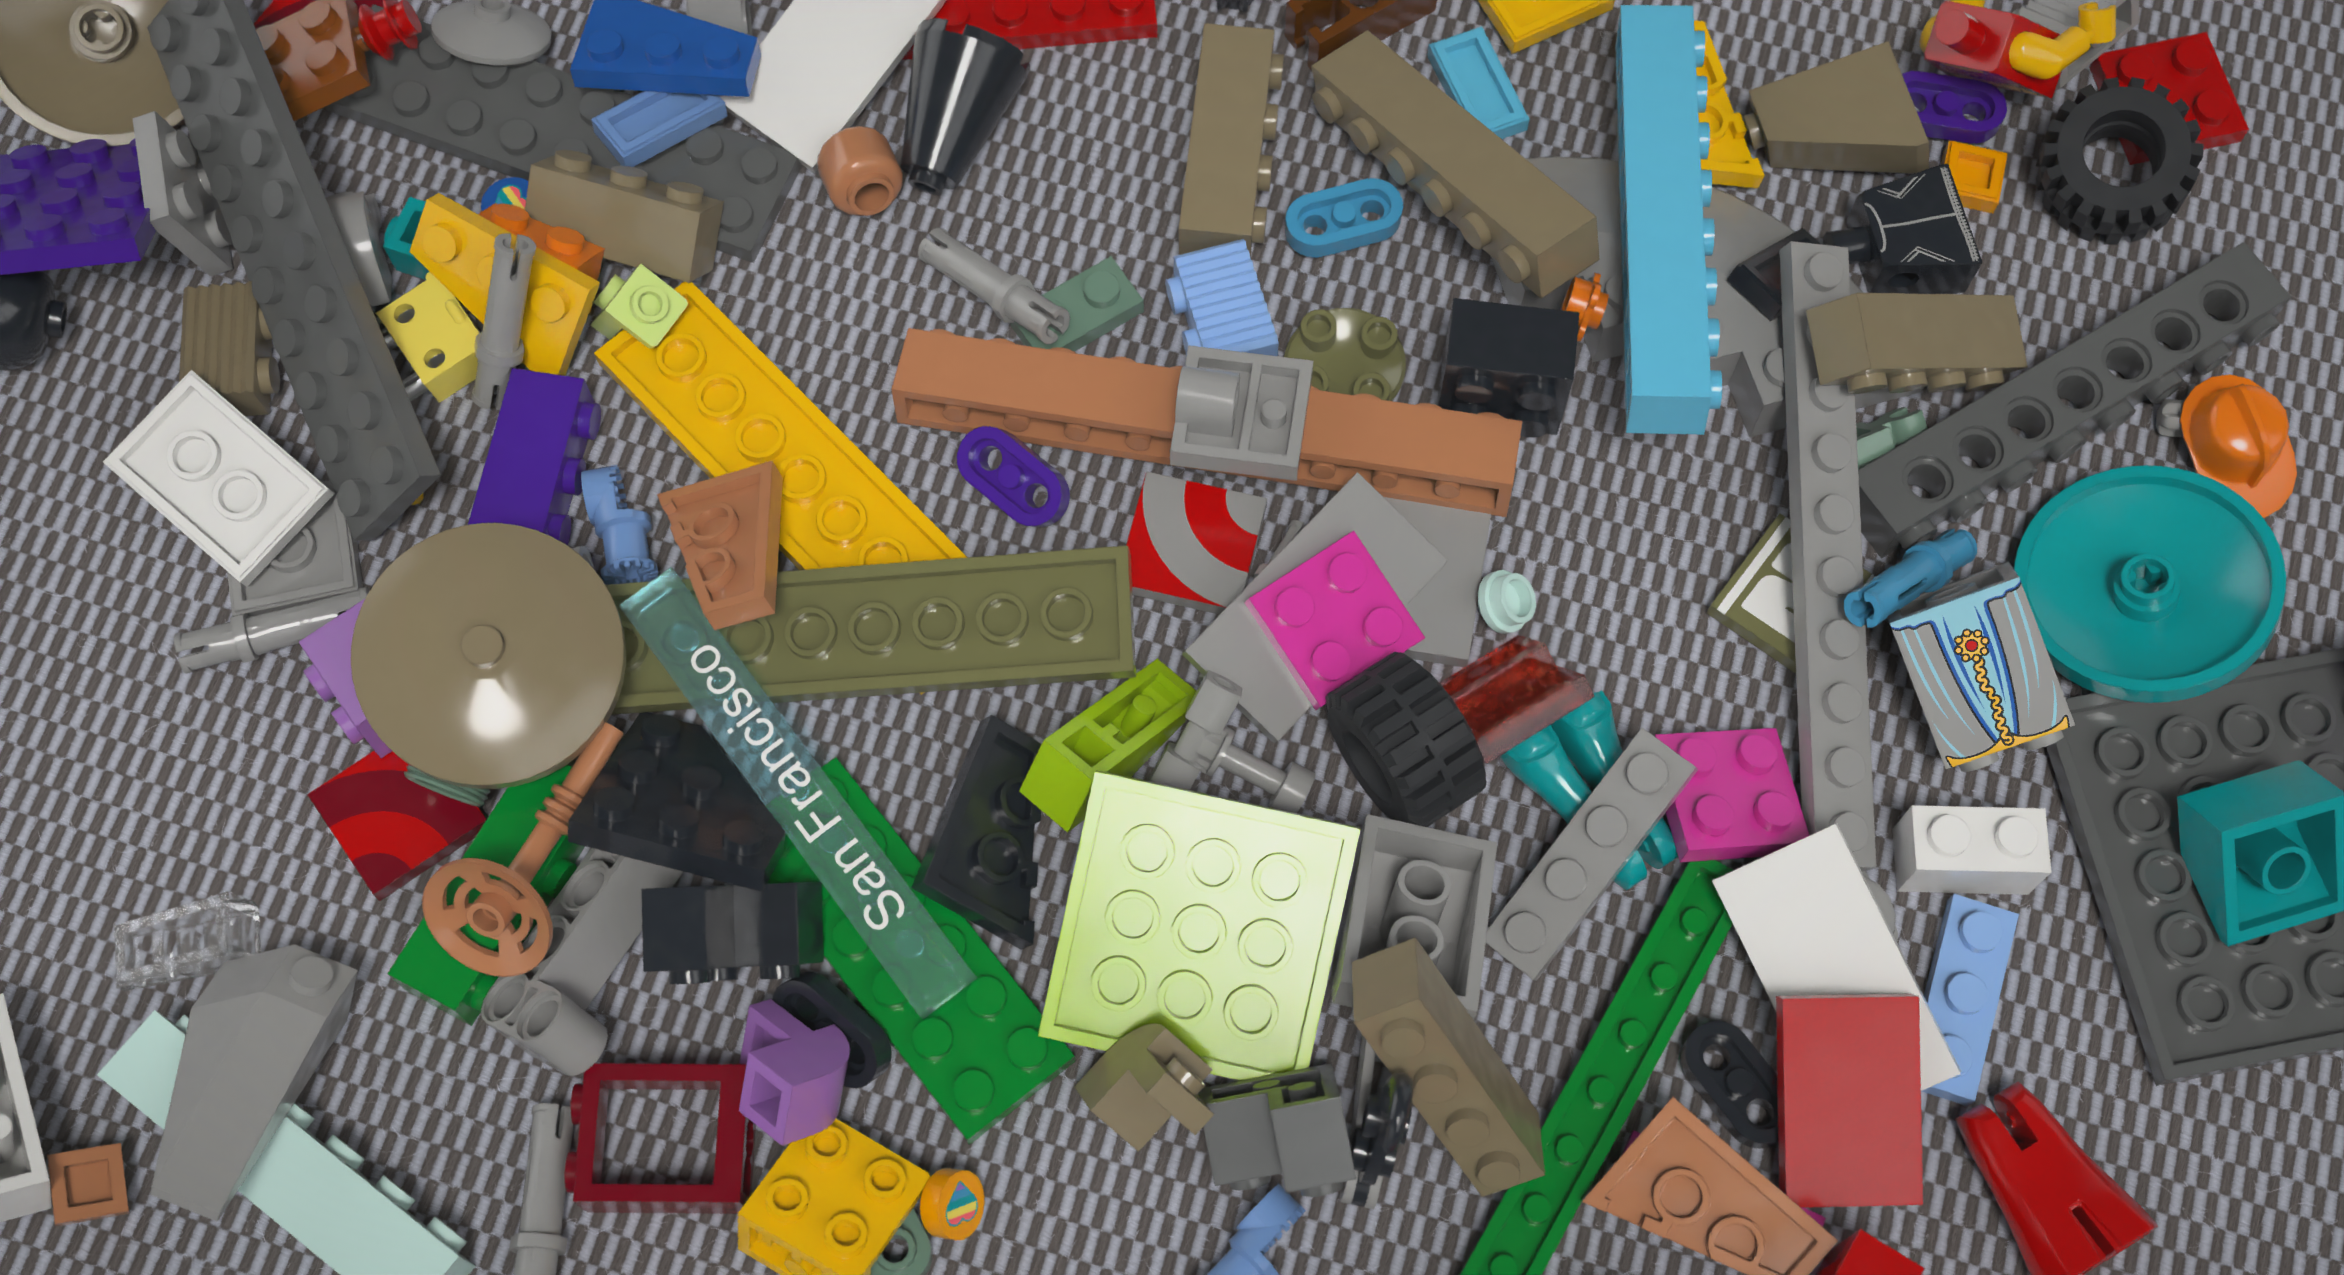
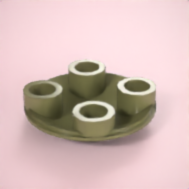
M1354 308L1315 309L1308 312L1302 318L1300 326L1291 336L1284 355L1287 358L1314 361L1311 386L1321 391L1348 395L1371 394L1387 401H1393L1404 381L1406 370L1404 349L1398 338L1397 328L1394 323L1388 318L1375 316L1369 312Z

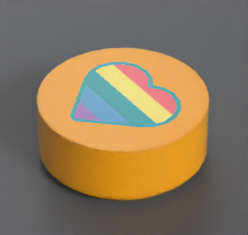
M943 1168L936 1171L928 1179L920 1199L921 1219L928 1233L937 1238L959 1241L968 1238L976 1230L983 1215L985 1202L984 1190L979 1178L967 1170Z

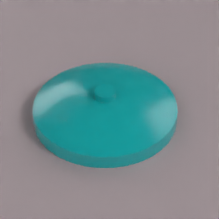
M2142 465L2110 469L2079 480L2050 499L2030 522L2019 544L2014 568L2022 583L2054 669L2083 688L2107 697L2131 702L2160 703L2185 700L2213 691L2234 680L2246 671L2269 645L2281 617L2286 593V570L2281 548L2273 531L2260 513L2242 496L2211 478L2195 472L2165 466Z

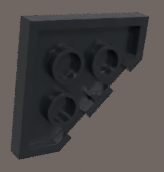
M640 712L569 819L567 842L763 892L784 852L786 831L702 726L679 721L670 715Z

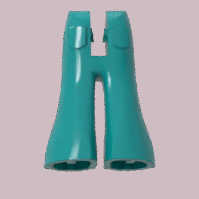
M1602 690L1594 692L1582 698L1559 715L1552 725L1548 722L1536 727L1514 742L1500 755V760L1506 767L1553 808L1567 824H1569L1592 793L1580 775L1594 791L1623 753L1615 727L1611 702ZM1663 818L1660 819L1614 879V882L1626 891L1646 879L1647 869L1644 861L1655 869H1661L1678 858L1672 833Z

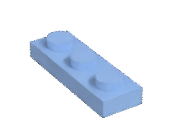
M1953 894L1947 900L1924 998L1961 1070V1074L1922 1090V1092L1965 1106L1975 1102L2019 914L1957 894Z

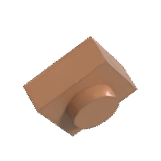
M121 1143L47 1155L56 1227L129 1214Z

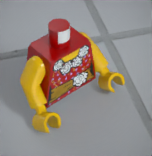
M1985 0L1944 1L1940 5L1937 14L1926 23L1919 42L1920 48L1924 53V60L1948 76L1978 80L1992 84L1997 88L2052 99L2063 69L2086 53L2090 48V44L2107 43L2115 38L2116 5L2098 9V3L2096 2L2082 4L2078 7V27L2071 26L2063 33L2058 34L2020 15L1984 8Z

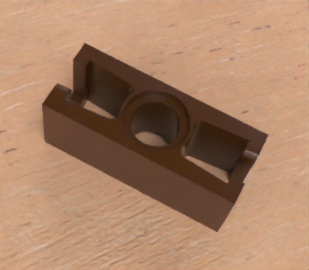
M1289 0L1286 2L1284 36L1294 49L1305 45L1303 36L1306 35L1309 38L1307 66L1312 71L1311 65L1367 30L1382 41L1436 11L1437 0ZM1356 5H1364L1367 8L1357 7ZM1327 25H1331L1330 27L1321 32L1320 28L1325 27Z

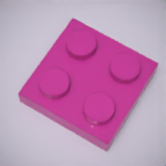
M1355 531L1350 532L1244 602L1315 711L1325 705L1328 693L1391 653H1403L1425 639V636Z
M1776 728L1655 735L1657 739L1698 769L1666 811L1680 862L1764 857L1810 836Z

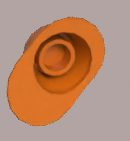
M2231 374L2214 376L2195 386L2183 402L2180 425L2183 439L2189 450L2196 473L2229 487L2249 502L2263 518L2281 509L2293 493L2297 477L2295 454L2288 436L2289 421L2285 408L2277 397L2252 380Z

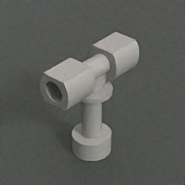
M1208 670L1186 710L1185 718L1189 720L1177 744L1168 742L1148 781L1190 790L1199 772L1212 777L1217 768L1221 767L1272 794L1268 803L1269 808L1297 813L1311 789L1316 773L1293 761L1289 763L1285 771H1282L1231 744L1235 731L1225 725L1242 696L1243 688L1233 681Z

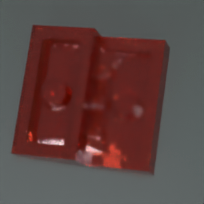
M1521 635L1515 636L1440 682L1466 719L1480 748L1483 762L1486 764L1595 697L1584 674L1557 666L1545 643Z

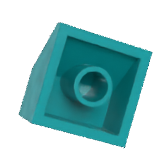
M2297 760L2177 796L2181 855L2218 937L2227 947L2344 911V792L2302 761Z

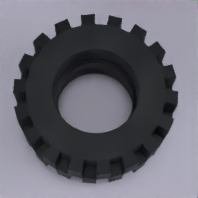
M2118 77L2104 79L2099 91L2096 92L2092 84L2078 91L2074 102L2067 99L2059 108L2055 120H2051L2038 153L2036 166L2039 167L2035 180L2037 191L2045 190L2046 192L2042 201L2046 211L2050 213L2057 209L2061 213L2057 224L2067 231L2074 223L2083 228L2078 238L2089 242L2092 241L2095 233L2105 234L2104 244H2119L2122 236L2127 234L2131 242L2145 238L2150 228H2153L2156 232L2168 223L2172 214L2178 212L2201 170L2197 167L2203 158V144L2195 143L2201 133L2197 119L2188 122L2184 120L2190 108L2181 98L2174 104L2166 100L2170 92L2168 88L2158 84L2155 91L2152 92L2143 89L2145 79L2131 77L2127 87H2120ZM2117 137L2129 140L2138 145L2149 158L2152 167V177L2134 186L2119 187L2107 184L2098 179L2089 170L2084 160L2083 148L2102 138Z
M1401 652L1391 653L1327 694L1325 704L1329 726L1344 760L1368 796L1390 819L1428 827L1486 788V772L1482 754L1466 719L1437 679L1406 654Z

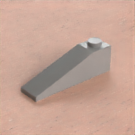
M295 944L225 961L191 1008L150 1195L214 1221H219L347 1022L358 970Z

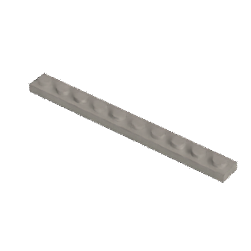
M1791 241L1780 249L1801 808L1809 835L1836 823L1838 824L1860 870L1864 872L1876 868L1865 625L1859 627L1852 624L1844 611L1846 596L1857 588L1864 586L1855 394H1849L1847 385H1820L1806 313L1808 309L1850 295L1849 254L1847 247Z

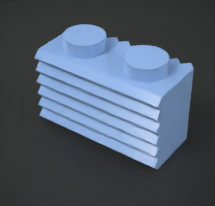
M1244 239L1174 256V277L1166 279L1165 284L1173 314L1184 313L1189 326V330L1182 331L1186 356L1188 345L1278 356V337L1275 333L1274 324L1271 321L1267 303L1264 301L1260 282L1257 280L1256 271L1254 270L1253 262L1250 259L1249 250Z

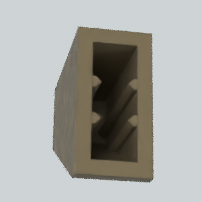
M1889 41L1749 90L1751 114L1742 117L1747 129L1746 134L1753 150L1763 147L1770 168L1918 173L1929 169V141Z

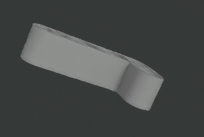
M591 848L548 908L553 926L552 944L548 953L534 969L527 973L510 977H498L484 998L481 1008L482 1019L529 1055L565 1075L575 1076L588 1070L600 1058L606 1047L608 1034L607 1028L585 1010L642 931L641 889L673 887L683 871ZM537 924L523 942L524 949L534 943L537 936Z

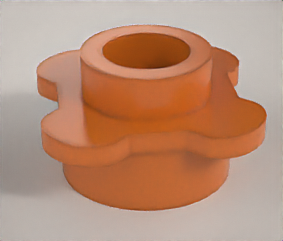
M1595 272L1590 281L1573 277L1561 307L1563 311L1580 312L1577 341L1581 342L1587 327L1597 330L1608 303L1609 294L1601 292V284H1599L1601 274Z

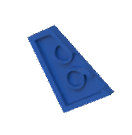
M594 0L570 72L575 87L749 97L760 62L761 51L757 37L639 0Z

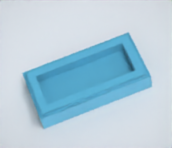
M1482 26L1429 44L1427 57L1445 93L1501 139L1527 131L1530 119Z

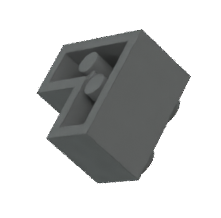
M1332 1063L1205 1087L1198 1093L1214 1114L1203 1128L1215 1186L1230 1183V1188L1233 1190H1250L1268 1184L1271 1181V1175L1283 1174L1286 1193L1301 1190V1195L1319 1197L1339 1191L1343 1187L1342 1182L1356 1180L1341 1097Z

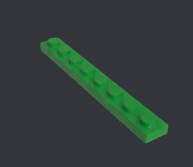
M1716 860L1694 861L1687 864L1540 1129L1545 1175L1507 1189L1460 1275L1543 1274L1733 924L1712 880L1734 871L1733 869Z

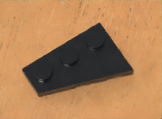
M990 715L979 723L911 888L1022 950L1033 945L1035 922L1029 920L1031 889L1037 887L1038 863L1033 862L1032 859L1034 826L1041 821V810L1020 793L1019 790L1042 744L994 715Z

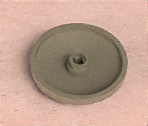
M0 0L1 100L32 127L52 138L72 145L89 139H103L107 142L108 147L130 144L131 140L135 138L132 118L156 111L176 130L185 123L176 99L171 93L170 83L157 51L151 43L150 34L147 29L168 0Z
M479 523L448 529L426 538L401 554L386 568L367 594L356 620L351 643V671L356 696L365 717L379 738L398 757L425 775L444 783L475 789H500L533 782L559 770L579 756L593 741L612 715L620 696L626 668V643L621 618L610 592L592 566L577 552L552 536L523 526L504 523Z

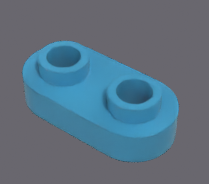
M1377 178L1363 179L1305 194L1294 200L1287 210L1285 236L1289 245L1296 252L1315 258L1381 242L1390 238L1398 230L1401 223L1403 200L1396 187L1385 180ZM1367 212H1374L1381 218L1369 221L1362 215ZM1310 227H1318L1324 233L1312 235L1308 234L1305 230Z

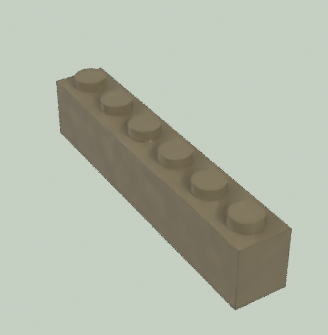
M1370 31L1363 32L1311 65L1316 90L1312 98L1320 116L1330 124L1335 122L1345 130L1362 153H1371L1380 160L1397 183L1400 185L1408 184L1421 195L1425 204L1434 215L1438 217L1445 216L1456 225L1465 240L1474 249H1484L1498 261L1503 272L1511 281L1517 284L1522 282L1542 299L1600 260L1597 217Z

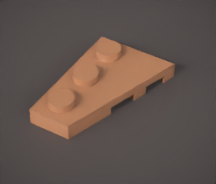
M773 461L657 494L660 504L671 523L670 529L674 540L681 549L687 564L685 568L702 612L714 630L775 614L783 477Z
M1674 1097L1670 1099L1582 1201L1747 1275H1809L1838 1242L1833 1235Z

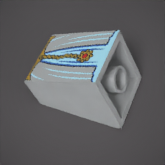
M2009 562L1948 583L1935 592H1923L1918 598L1888 616L1889 623L1945 769L1959 765L1962 772L1978 770L1998 761V751L2022 743L2025 750L2039 749L2058 742L2064 737L2063 729L2075 726L2020 578Z

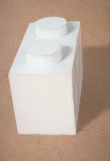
M1912 805L1892 829L1897 892L2028 895L2052 873L2045 808Z

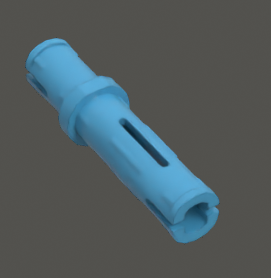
M1954 528L1942 532L1933 541H1920L1905 552L1901 562L1891 566L1874 577L1869 583L1861 588H1857L1846 596L1844 611L1847 618L1855 626L1862 627L1867 624V628H1873L1884 621L1889 615L1918 598L1923 592L1939 590L1950 582L1954 571L1974 560L1978 548L1976 540L1968 531L1959 529L1955 532Z

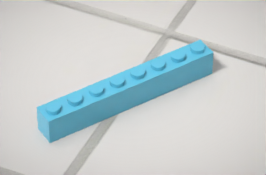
M1621 5L1615 51L1626 433L1704 435L1709 409H1720L1722 400L1721 370H1711L1710 357H1717L1719 350V319L1708 318V306H1714L1716 302L1717 270L1716 268H1707L1705 263V256H1712L1715 225L1714 218H1703V207H1710L1712 196V171L1701 170V159L1708 158L1710 126L1709 122H1699L1698 113H1705L1707 76H1697L1696 67H1703L1705 32L1694 31L1693 6Z

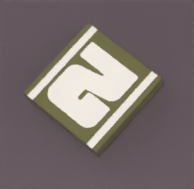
M1779 513L1710 605L1707 614L1796 673L1790 519ZM1863 568V584L1866 585L1876 576Z

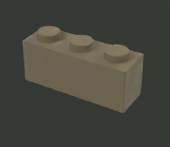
M558 150L554 156L531 164L525 210L529 213L530 218L552 227H567L578 231L584 236L586 241L605 248L603 255L605 259L636 268L642 264L653 273L690 283L713 270L724 201L703 196L704 189L700 186L686 182H669L667 185L647 180L648 173L641 169L630 166H613L611 169L591 164V156L573 150Z

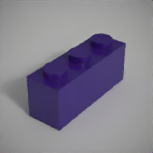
M516 368L511 369L468 525L479 523L519 525L552 536L568 546L571 535V518L568 515L573 495L579 496L582 492L581 472L586 470V462L583 459L588 440H594L597 437L601 422L600 405L595 403L585 379Z

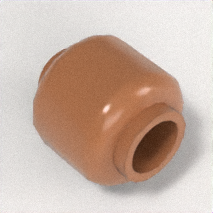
M857 126L843 129L834 134L822 146L819 152L818 173L835 207L846 214L857 216L877 214L885 210L897 198L903 186V173L886 137L874 128Z

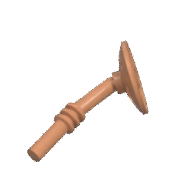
M606 722L593 741L579 755L563 783L552 786L550 790L555 796L553 798L545 797L542 803L547 809L545 811L537 810L534 816L539 822L508 868L485 859L464 858L443 865L429 879L422 898L425 921L436 941L454 959L480 973L510 977L521 975L534 969L546 956L552 944V920L543 899L530 883L561 835L568 836L569 819L624 735L622 731ZM489 874L500 877L501 879H490ZM460 876L465 881L455 893L454 905H447L446 894L448 886L455 877ZM476 888L481 894L473 903L469 904V892L471 889ZM519 913L522 917L521 925L515 930L511 921ZM533 919L537 920V936L534 943L524 949L521 941L531 930ZM469 923L472 929L480 935L498 940L499 952L478 945L462 933L459 928Z

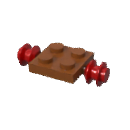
M317 0L308 4L304 9L271 25H264L256 29L293 121L370 86L365 52L371 50L385 60L391 61L395 58L394 45L402 42L411 50L418 47L417 34L422 32V26L415 10L407 0H383L384 9L378 12L364 4L359 7V15L357 5L353 0Z

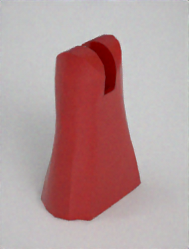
M2019 1081L1994 1095L1993 1103L1999 1117L1987 1106L1979 1104L1956 1118L1963 1140L1997 1200L2031 1275H2084L2158 1228V1224L2081 1149L2044 1104Z

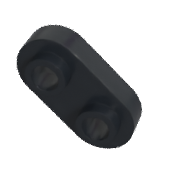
M802 972L800 978H791L775 990L772 1000L812 1031L835 1025L844 1033L850 1046L844 1086L861 1088L886 1072L892 1057L891 1045L886 1033L870 1016L827 978L815 972Z
M1711 1021L1697 1027L1687 1038L1681 1051V1065L1688 1080L1737 1141L1745 1146L1757 1149L1769 1148L1778 1144V1084L1775 1071L1747 1036L1736 1026L1723 1021ZM1707 1050L1719 1052L1724 1057L1725 1069L1720 1071L1710 1069L1704 1062V1052ZM1751 1104L1762 1106L1768 1114L1767 1125L1759 1126L1752 1123L1747 1116V1106Z

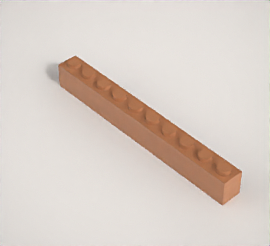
M908 328L891 390L897 423L966 434L978 427L991 426L1010 432L1024 443L1170 465V448L1175 425L1176 398L1182 366L1169 368L1137 363L1126 357L1104 358L1077 354L1072 350L1061 347L1044 349L1018 345L1002 338L985 340L958 336L942 329L925 331ZM1311 386L1297 481L1206 469L1198 470L1339 491L1358 472L1383 497L1507 517L1514 482L1522 421L1506 419L1501 415L1490 412L1466 413L1442 409L1431 403L1414 405L1381 400L1371 394L1348 395L1321 391Z

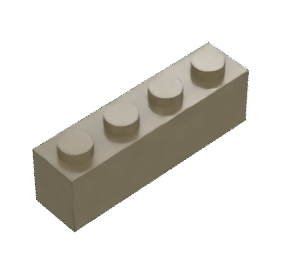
M1204 23L1179 222V255L1244 239L1251 259L1252 243L1264 244L1267 207H1257L1258 191L1270 192L1273 156L1262 154L1264 139H1276L1279 109L1278 104H1268L1270 89L1281 90L1284 54L1273 53L1274 29Z
M1854 293L1806 310L1820 385H1847L1849 394L1872 392L1887 386L1889 393L1908 392L1926 386L1928 387V392L1935 393L1957 389L1965 385L1967 392L1983 391L2003 385L2005 383L2004 374L2028 367L2014 295Z
M1416 937L1353 961L1354 1024L1391 1074L1404 1072L1412 1078L1414 1083L1412 1103L1479 1194L1484 1197L1544 1176L1545 1169L1538 1111Z

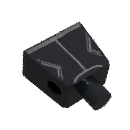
M1948 164L1938 165L1865 190L1858 195L1846 220L1847 229L1829 231L1823 237V245L1848 248L1849 265L1859 264L1866 288L1871 293H1964L1982 264Z

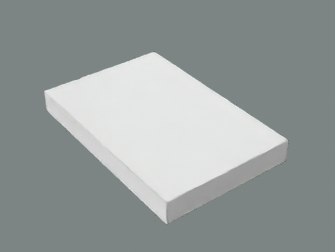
M192 370L103 461L105 465L246 587L334 495L328 487Z

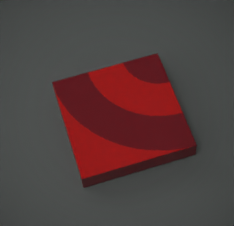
M372 751L307 794L372 894L379 901L474 839L487 820L478 806L439 794L407 779L403 772L408 771L406 766L409 764L398 757L393 751L382 758L375 751Z

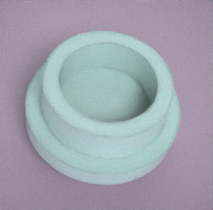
M1498 570L1487 574L1482 579L1478 590V609L1492 630L1501 634L1512 633L1521 629L1533 617L1536 608L1535 593L1530 582L1523 575L1506 570Z

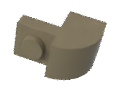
M1154 1023L1141 1026L1122 1037L1103 1054L1074 1086L1090 1111L1138 1152L1171 1115L1194 1135L1214 1115L1198 1095L1205 1086L1202 1081L1213 1069L1160 1024Z

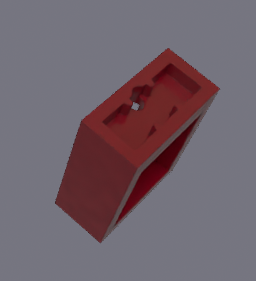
M594 1063L592 1067L584 1072L583 1083L574 1084L571 1095V1120L574 1125H579L577 1151H570L566 1158L564 1181L566 1192L573 1193V1202L587 1213L738 1214L752 1195L756 1125L739 1112L747 1064ZM609 1089L720 1090L713 1185L601 1184Z

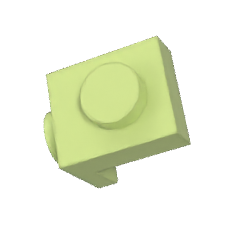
M640 264L625 281L615 274L593 301L602 310L591 323V326L609 340L623 328L647 348L652 349L659 344L687 307L688 301L649 269Z

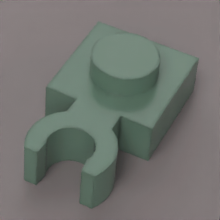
M1901 407L1880 416L1878 420L1871 423H1856L1858 470L1895 449V445L1903 444L1927 430L1923 411L1918 409L1908 414L1907 408Z

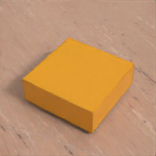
M1948 141L1943 151L1941 165H1949L1963 207L1994 213L2000 200L2008 153L1956 141Z

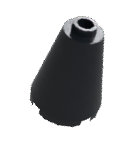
M939 18L923 20L915 34L900 166L910 176L908 183L911 186L933 195H941L943 189L957 188L1026 80L1031 67L1030 62L1020 64L1024 53L1003 38L966 24L963 34L945 31L948 20Z

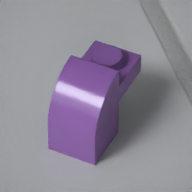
M771 999L749 1005L740 1064L747 1065L739 1112L782 1146L819 1133L829 1127L838 1116L850 1054L849 1042L844 1033L835 1025L812 1031Z

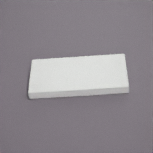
M794 0L759 45L761 58L750 96L720 95L726 104V110L775 146L783 148L796 156L804 167L815 174L818 170V155L822 146L834 134L851 127L914 44L919 24L923 20L933 19L947 0Z
M1837 823L1712 880L1775 1010L1776 996L1917 995L1919 996L1921 1091L1961 1074V1070Z

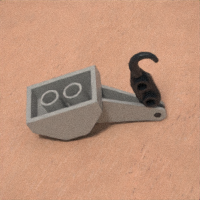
M1366 814L1358 840L1337 935L1330 979L1333 1003L1353 1008V961L1416 937L1474 1020L1478 1012L1497 842ZM1361 1033L1349 1143L1356 1180L1342 1182L1340 1202L1374 1210L1379 1197L1383 1177H1391L1399 1144L1404 1145L1412 1113L1414 1083L1408 1074L1396 1072L1387 1079L1380 1095L1371 1094L1375 1051Z

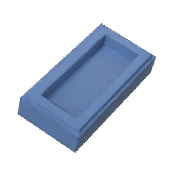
M643 91L592 118L591 121L594 133L621 166L634 167L727 117L725 102L719 95Z

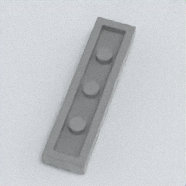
M1641 728L1487 929L1486 944L1532 980L1537 981L1698 769L1644 728Z

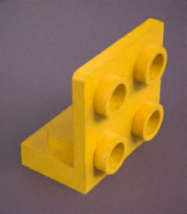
M835 1119L823 1131L790 1143L738 1212V1250L780 1275H870L871 1267L920 1199L930 1175L927 1171L840 1120Z

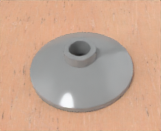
M466 0L456 2L440 9L434 15L431 22L432 37L443 50L458 58L479 64L515 65L526 63L542 56L551 44V29L548 23L535 12L510 3L508 0Z

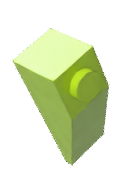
M1159 659L1154 660L1136 673V677L1126 680L1044 739L1019 792L1068 833L1085 820L1095 771L1099 770L1132 777L1188 720L1185 718L1186 710L1196 690Z

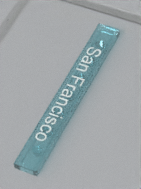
M670 567L621 603L619 606L764 805L786 831V835L917 1014L924 1019L974 981L977 976L721 631L713 629L703 614L698 600L678 573Z

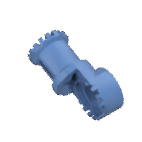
M612 465L582 471L581 482L590 523L595 527V534L603 539L606 565L601 569V579L604 584L650 582L651 579H657L658 567L649 557L646 535L652 528L651 516L645 511L629 509L627 503H621V499H626V493L619 494V489H624L623 483L617 484L618 480H622L621 474H616L620 473L619 467Z
M1277 1184L1236 1227L1238 1231L1229 1240L1231 1249L1206 1275H1279L1272 1264L1265 1258L1264 1254L1269 1251L1270 1247L1272 1248L1275 1245V1239L1279 1240L1282 1237V1229L1286 1232L1290 1229L1291 1224L1288 1220L1294 1225L1306 1210L1289 1193H1286V1190L1280 1184Z

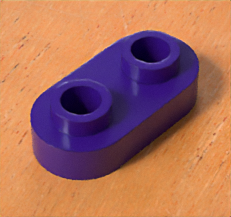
M1923 71L1902 73L1914 106L1920 111H1917L1927 137L1970 144L1983 143L1996 135L2006 117L2007 103L2005 97L1992 84ZM1964 115H1972L1976 117L1978 121L1968 120L1964 117Z
M982 426L970 431L962 439L957 451V465L961 475L969 484L1013 520L1022 525L1041 528L1053 525L1062 518L1070 501V491L1065 478L1017 437L1000 428ZM998 448L1002 455V461L997 469L992 470L988 465V456L992 450ZM1043 485L1047 489L1048 499L1042 507L1038 508L1033 501V494L1039 486Z

